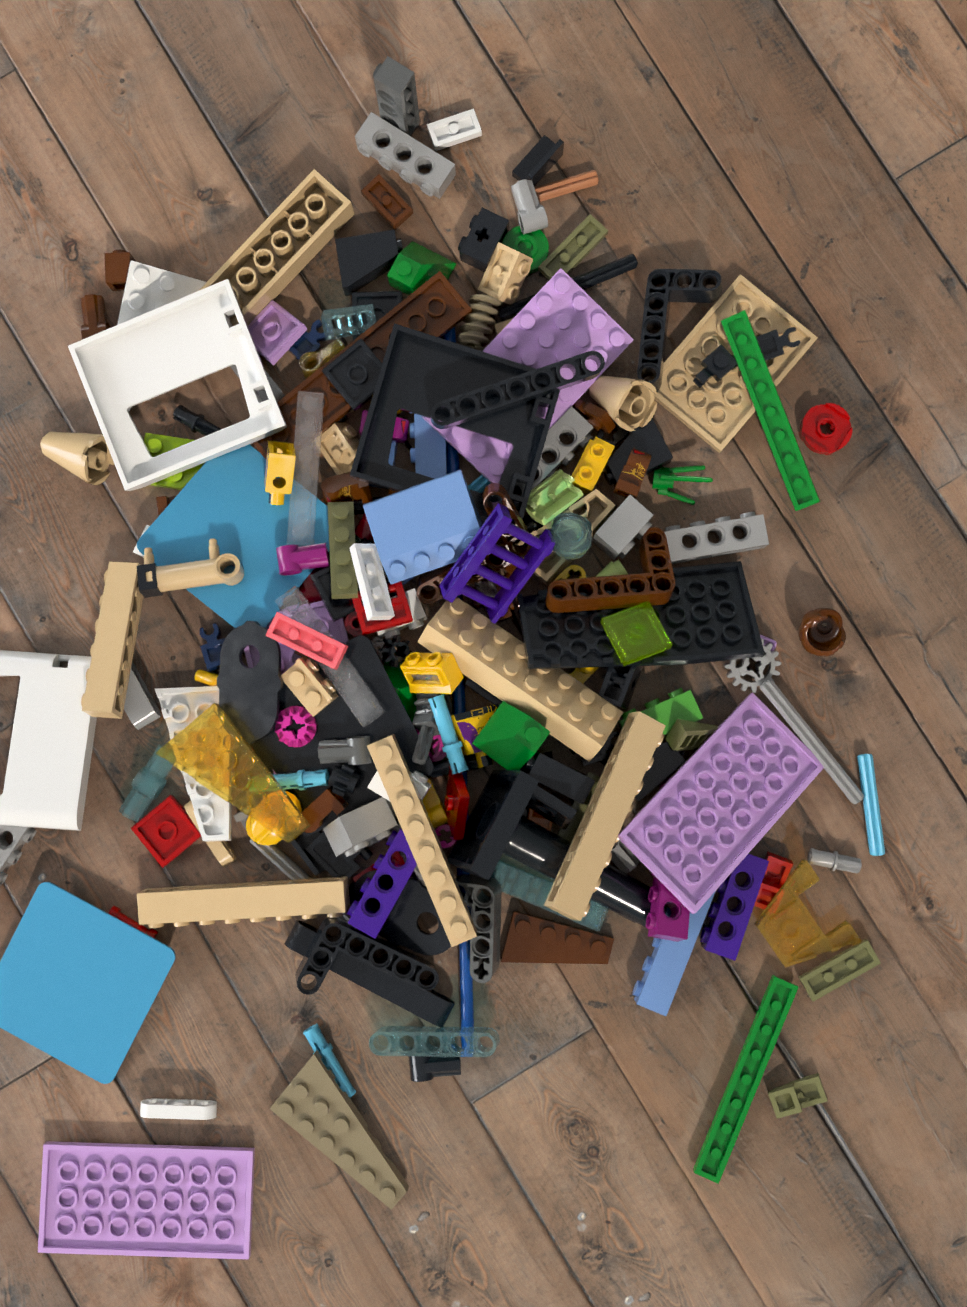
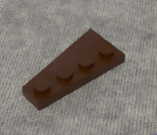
M514 911L501 962L608 964L614 938Z

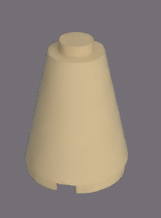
M600 376L589 388L591 398L602 409L606 410L609 416L621 428L627 431H635V428L647 425L657 408V402L654 401V393L657 394L656 389L650 382L645 380Z
M48 432L40 443L42 453L46 457L89 484L99 485L104 482L110 474L106 472L109 464L114 465L103 434Z

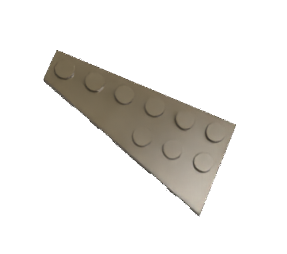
M316 1050L273 1103L270 1110L392 1210L406 1194L409 1185L393 1161L387 1159L381 1150L382 1145L377 1138H373L367 1129L368 1124L348 1094L342 1092L334 1080L336 1078L331 1069L327 1070L321 1061V1054Z

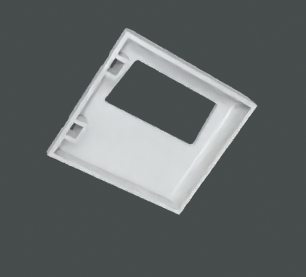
M229 279L68 346L125 491L146 487L271 436L287 427ZM236 315L239 324L232 326L229 318ZM231 365H236L250 417L161 455L152 457L129 414V408ZM265 389L268 400L262 402L259 391Z
M0 650V676H20L4 789L0 795V825L81 831L97 717H92L83 712L81 706V698L85 693L87 684L86 671L90 668L91 656ZM60 661L68 662L67 668H60Z

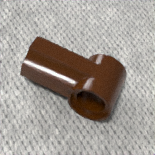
M89 294L80 298L84 325H81L82 340L111 328L107 322L105 302L102 295Z

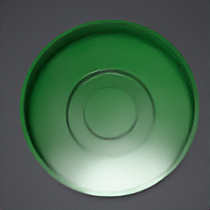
M516 226L505 235L502 244L533 258L528 274L537 272L540 264L548 257L549 243L541 230L523 234L520 226Z

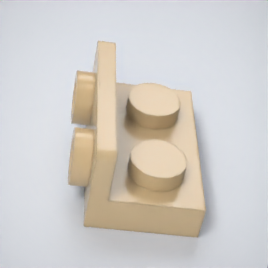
M498 242L477 290L506 304L514 303L520 294V289L526 275L530 271L533 258Z
M346 422L334 423L314 441L336 475L351 472L359 445L355 429Z
M304 656L297 659L296 663L283 673L281 677L283 682L314 717L335 700L338 695L335 692L337 690L335 685L328 678L324 679L318 672L320 668L312 658L307 659Z

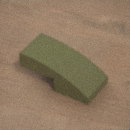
M819 1073L794 1080L768 1092L777 1119L800 1113L802 1108L828 1102Z

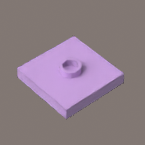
M273 299L248 325L258 354L273 366L307 330L302 322Z

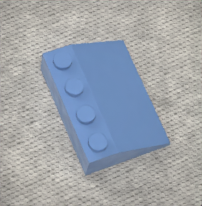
M461 469L363 504L380 561L390 584L456 562L483 525Z

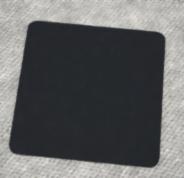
M357 636L343 643L348 648L337 670L314 660L320 668L318 672L324 679L328 678L337 689L335 692L338 697L314 716L316 733L308 744L302 747H288L279 741L275 727L267 736L251 744L267 776L274 775L273 770L276 774H288L302 769L305 771L327 769L329 776H331L334 767L339 766L342 768L344 763L320 764L318 758L319 741L341 740L353 736H370V743H374L393 734L411 773L418 771L428 777L434 769L429 754L426 763L423 765L412 761L419 735L370 639L366 636ZM283 682V689L280 691L279 714L290 706L304 707ZM292 720V724L286 730H294L297 735L298 729L305 726V724H296L295 720ZM373 759L372 763L353 765L357 767L355 774L360 775V779L353 794L346 792L343 797L349 804L347 808L339 815H336L334 811L329 813L324 818L322 826L312 833L303 832L297 822L294 826L296 833L301 837H308L322 830L338 817L381 798L382 796L367 788L377 772ZM333 785L309 787L302 791L299 789H286L283 791H288L298 798L302 808L301 812H303L325 790Z

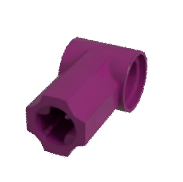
M326 543L301 547L298 545H284L276 548L279 575H295L301 573L302 570L330 566Z

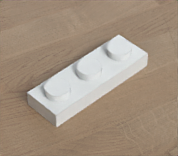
M354 543L349 549L367 621L390 620L395 614L376 545Z

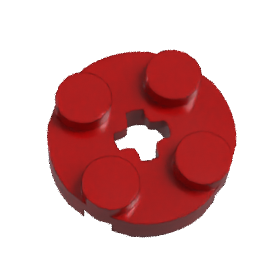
M834 403L816 405L802 418L799 437L811 451L818 454L831 455L841 450L852 436L850 416L844 408ZM829 423L831 425L829 429L832 433L823 434L820 424L825 425Z

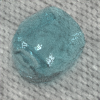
M571 512L560 513L554 517L550 530L556 543L553 549L554 553L565 560L582 558L592 546V524L587 518Z

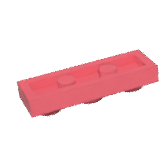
M276 612L265 635L335 670L338 669L348 648L347 645L279 612Z

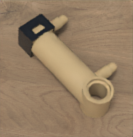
M214 538L209 540L210 559L157 566L155 564L152 548L147 547L144 549V565L137 566L138 587L140 593L145 598L162 596L163 592L216 584L233 586L242 581L244 569L235 555L230 553L220 555L217 540ZM227 566H235V570L232 573H223Z

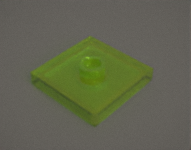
M649 601L601 619V624L623 666L672 647V642Z

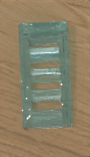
M373 304L324 310L321 315L326 340L364 333L377 322ZM361 313L366 314L367 325H363ZM351 315H355L357 326L353 325ZM341 317H345L347 327L343 328ZM332 319H335L336 329H333Z

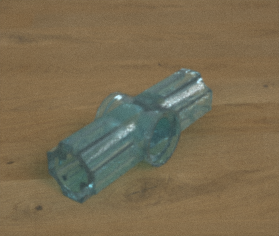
M159 744L147 765L137 773L131 785L133 788L119 809L123 816L138 822L143 817L152 800L156 799L162 792L167 782L166 777L177 761L175 752L172 749Z

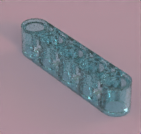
M500 860L491 875L492 878L499 881L502 892L596 931L601 930L609 910L590 900V909L587 915L582 917L581 921L572 920L544 906L553 882Z
M384 1026L372 1034L369 1039V1048L375 1055L488 1057L497 1049L500 1037L498 1032L490 1027ZM378 1035H383L387 1038L388 1046L380 1045ZM407 1035L413 1038V1047H409L404 1043V1036ZM429 1036H436L440 1040V1047L432 1046L429 1042ZM462 1036L466 1040V1047L457 1046L454 1040L455 1037ZM483 1036L489 1037L493 1042V1046L489 1048L484 1047L481 1044L480 1038Z

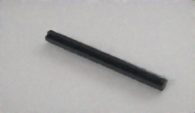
M630 254L572 279L585 290L637 268L638 261L634 254ZM536 294L500 308L498 310L500 320L503 322L514 318Z

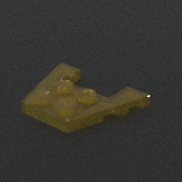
M805 859L800 861L754 923L785 968L817 958L816 955L828 951L835 952L841 950L840 947L849 944L856 945L862 942L851 924L846 920L824 935L798 896L820 880Z

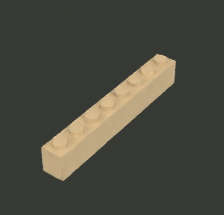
M640 711L628 714L544 906L572 920L581 921L582 917L587 915L590 909L589 901L591 896L601 884V873L611 861V850L614 843L619 841L618 834L622 831L621 827L624 820L630 816L633 810L632 802L635 795L643 787L644 782L642 779L645 772L653 764L654 757L652 756L655 749L663 741V731L666 725Z
M390 735L367 745L451 946L454 947L477 937L475 924L395 735Z
M348 876L147 888L137 893L139 925L148 924V928L163 927L164 923H174L175 927H181L199 921V925L214 924L215 920H224L226 924L240 922V919L250 918V922H262L266 920V917H276L277 921H284L301 915L302 919L317 918V914H327L329 918L343 916V913H346L350 908Z

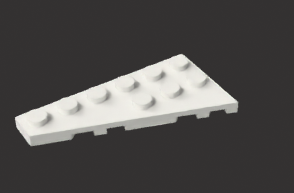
M131 260L117 325L199 291L206 282Z
M217 686L155 689L161 704L163 717L168 726L169 736L179 768L186 783V790L194 808L193 812L202 840L205 842L231 841L232 736L226 731L220 720L219 688Z

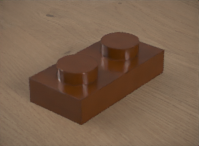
M380 174L361 190L363 197L395 230L413 214V209Z

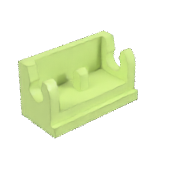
M559 469L532 489L526 506L531 519L546 525L583 497L582 491L572 484L575 481L574 478Z

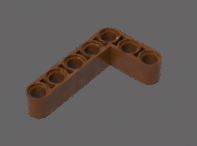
M499 483L487 485L483 491V505L487 514L490 515L497 504L500 503L508 508L511 518L514 519L512 524L529 532L506 489ZM491 495H499L502 499L499 502H491L488 498ZM508 533L502 534L496 542L497 545L522 558L526 556L532 547L527 543L520 546L515 545L513 542L517 538ZM487 555L481 565L496 572L510 565V563L499 557ZM456 562L428 571L419 577L416 595L421 602L431 604L443 598L440 583ZM477 574L472 575L466 585H470L483 577ZM430 585L435 589L426 591L422 587Z
M651 527L643 535L639 546L643 573L555 580L548 587L546 596L547 608L555 613L666 604L674 590L675 577L665 532L658 527ZM632 589H637L640 592H634ZM606 591H612L615 594H609ZM580 593H587L589 596H583ZM554 595H561L563 598H556Z

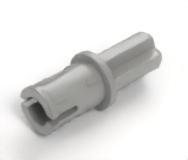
M810 848L808 853V864L827 867L831 871L837 869L857 874L862 867L861 859L840 855L838 851L831 853Z

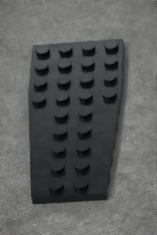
M738 561L673 568L675 587L669 601L663 605L555 613L546 606L547 589L540 590L535 595L522 596V594H518L517 606L528 668L687 665L762 657L764 649L742 563ZM632 589L634 592H640L637 589ZM606 591L609 594H615L612 591ZM580 593L583 596H589L587 593ZM554 595L556 598H563L561 595Z

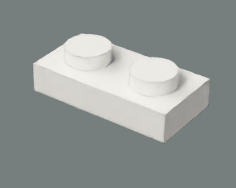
M474 109L427 124V130L435 151L482 136V130Z

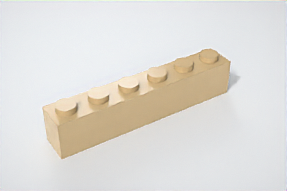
M109 562L108 570L104 574L105 587L99 601L101 608L99 618L95 622V641L90 649L91 663L90 668L86 671V690L81 698L82 711L92 717L122 719L144 597L138 587L137 566L140 565L139 563Z

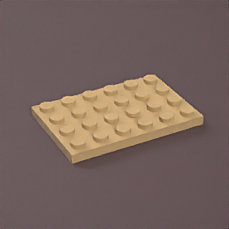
M741 274L664 362L662 385L657 394L654 393V399L718 453L725 448L756 411L738 364L719 382L712 377L701 388L693 382L696 375L704 369L701 365L702 361L720 345L735 359L721 320L746 310L756 337L776 329L778 335L781 336L788 328L796 327V331L788 335V340L790 342L800 340L801 343L794 348L784 346V355L766 361L776 387L818 338Z

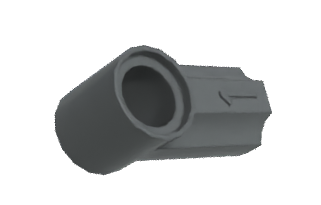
M353 736L341 740L319 741L318 758L320 764L348 762L349 765L372 763L367 745L371 744L370 736Z

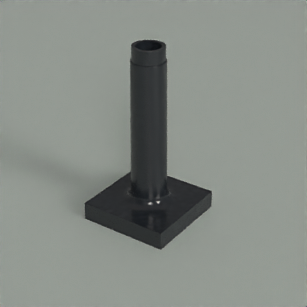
M493 770L466 821L463 840L456 841L447 860L449 864L464 872L489 880L502 854H505L555 881L571 842L522 815L539 780L521 770ZM608 864L601 873V884L597 891L593 892L590 900L634 923L646 927V918L648 913H650L651 902L648 900L651 887Z

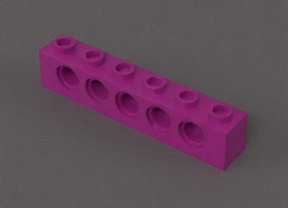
M668 778L667 780L663 781V783H662V784L660 785V787H659V790L665 785V783H666L670 778ZM651 872L653 886H651L648 894L651 907L650 913H648L646 918L648 937L676 942L687 940L690 911ZM665 904L671 909L670 917L664 913Z

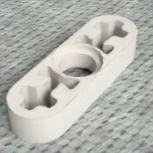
M145 1099L141 1101L140 1116L160 1119L209 1120L217 1117V1102L190 1099Z

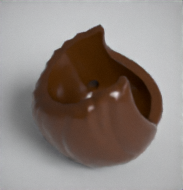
M818 608L808 611L803 616L798 636L803 648L808 653L820 657H828L834 655L835 652L844 646L846 633L843 629V620L839 612L830 608Z

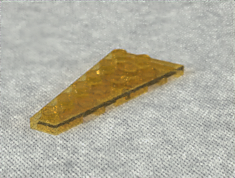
M217 703L212 704L155 753L161 758L168 760L179 770L193 777L195 781L225 801L239 808L244 814L257 820L262 826L286 842H292L311 826Z

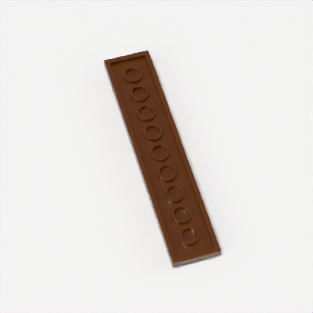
M439 271L279 400L278 405L287 427L278 433L253 442L254 446L266 459L268 441L294 443L295 455H297L352 410L321 370L362 338L381 363H383L394 323L441 338L464 320L469 313H472V309Z

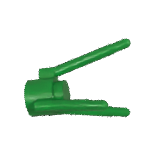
M704 465L673 468L661 467V469H654L652 489H658V495H666L694 505V500L667 489L673 488L674 481L710 483L713 479L711 477L675 475V473L705 470Z

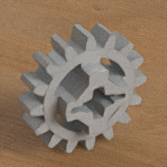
M769 642L765 646L763 645L765 653L762 657L752 658L754 661H758L755 664L757 674L747 667L750 665V659L744 658L736 666V659L730 660V663H725L724 667L731 670L726 676L727 678H735L732 682L734 686L741 683L742 691H746L749 686L751 691L756 693L757 686H760L768 679L773 680L771 678L772 675H780L775 666L781 665V662L774 659L779 655V652L770 651L773 645ZM769 664L768 671L763 675L765 665ZM748 674L751 675L755 681H747L742 679L740 676Z

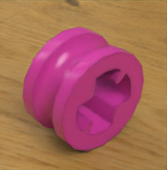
M443 824L435 830L437 837L441 835L439 833L441 829H444L446 832L451 831L449 824ZM450 836L452 839L450 842L447 843L445 840H439L442 848H448L456 840H453V837Z

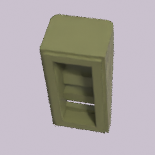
M677 719L665 739L672 750H697L719 726Z

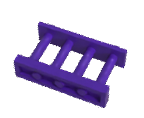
M500 503L497 504L440 583L443 599L452 603L458 595L463 594L487 606L486 609L490 621L494 624L507 613L511 602L544 558L552 553L556 544L548 529H545L538 538L512 524L508 508ZM508 533L532 547L526 556L522 558L496 544L502 534ZM493 554L517 568L507 578L481 565L482 561L487 555ZM477 574L502 588L492 598L466 585L471 576Z

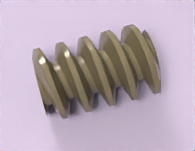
M476 294L472 295L469 299V307L472 309V313H469L463 320L465 323L460 327L462 333L458 334L457 340L463 346L484 350L485 348L481 346V343L488 344L490 342L484 334H492L493 332L487 325H495L496 323L490 315L497 316L499 313L493 306L499 307L502 303L492 296Z

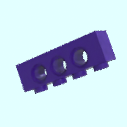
M402 828L398 833L393 831L386 843L390 848L385 856L379 855L373 866L377 870L372 879L367 877L360 889L364 893L359 902L354 900L347 915L351 916L348 924L374 939L379 934L417 865ZM395 851H402L406 855L405 864L397 865L394 863L392 855ZM384 874L390 875L393 878V886L390 888L382 887L379 881L380 876ZM376 898L380 902V909L378 911L369 910L367 899Z
M748 853L717 889L719 893L716 903L713 902L709 909L708 917H711L709 925L703 928L700 936V942H703L701 947L706 951L734 961L736 960L769 863L768 860ZM739 872H745L747 876L746 882L742 885H737L735 882V876ZM736 896L738 906L733 910H729L727 908V900L730 897ZM728 921L730 924L729 931L726 934H719L718 926L720 923Z

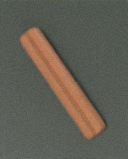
M591 170L535 187L538 201L542 202L595 186L599 181L598 175L595 170Z

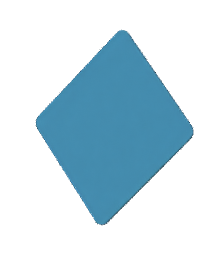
M250 444L206 461L137 542V549L143 555L145 548H152L157 566L210 559L208 547L209 540L213 538L217 540L220 555L225 553L235 555L244 569V577L241 582L233 586L216 584L186 589L234 628L243 625L246 621H257L260 626L266 627L275 617L276 612L281 610L315 569L302 570L301 573L295 575H279L276 548L284 545H298L301 547L326 543L328 552L330 551L328 506L294 479L292 493L285 494L284 505L268 503L269 492L265 491L264 486L266 459ZM227 566L223 573H232L235 570V566Z
M43 882L37 887L0 961V1028L102 1084H108L114 1080L175 961V951L166 944L51 882Z

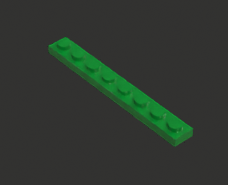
M746 310L721 320L795 511L819 503L820 498Z
M772 975L694 1165L693 1172L719 1184L799 988L797 985Z

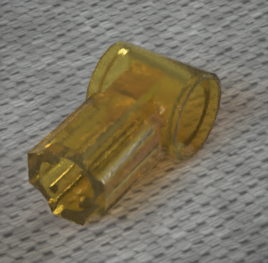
M340 339L334 340L318 352H307L300 357L299 365L305 379L345 348Z

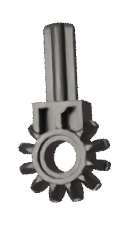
M416 694L417 701L414 702L416 712L412 723L420 733L412 757L414 763L420 765L426 763L433 736L440 735L428 699L442 694ZM444 694L451 716L454 714L452 709L453 702L450 700V694Z

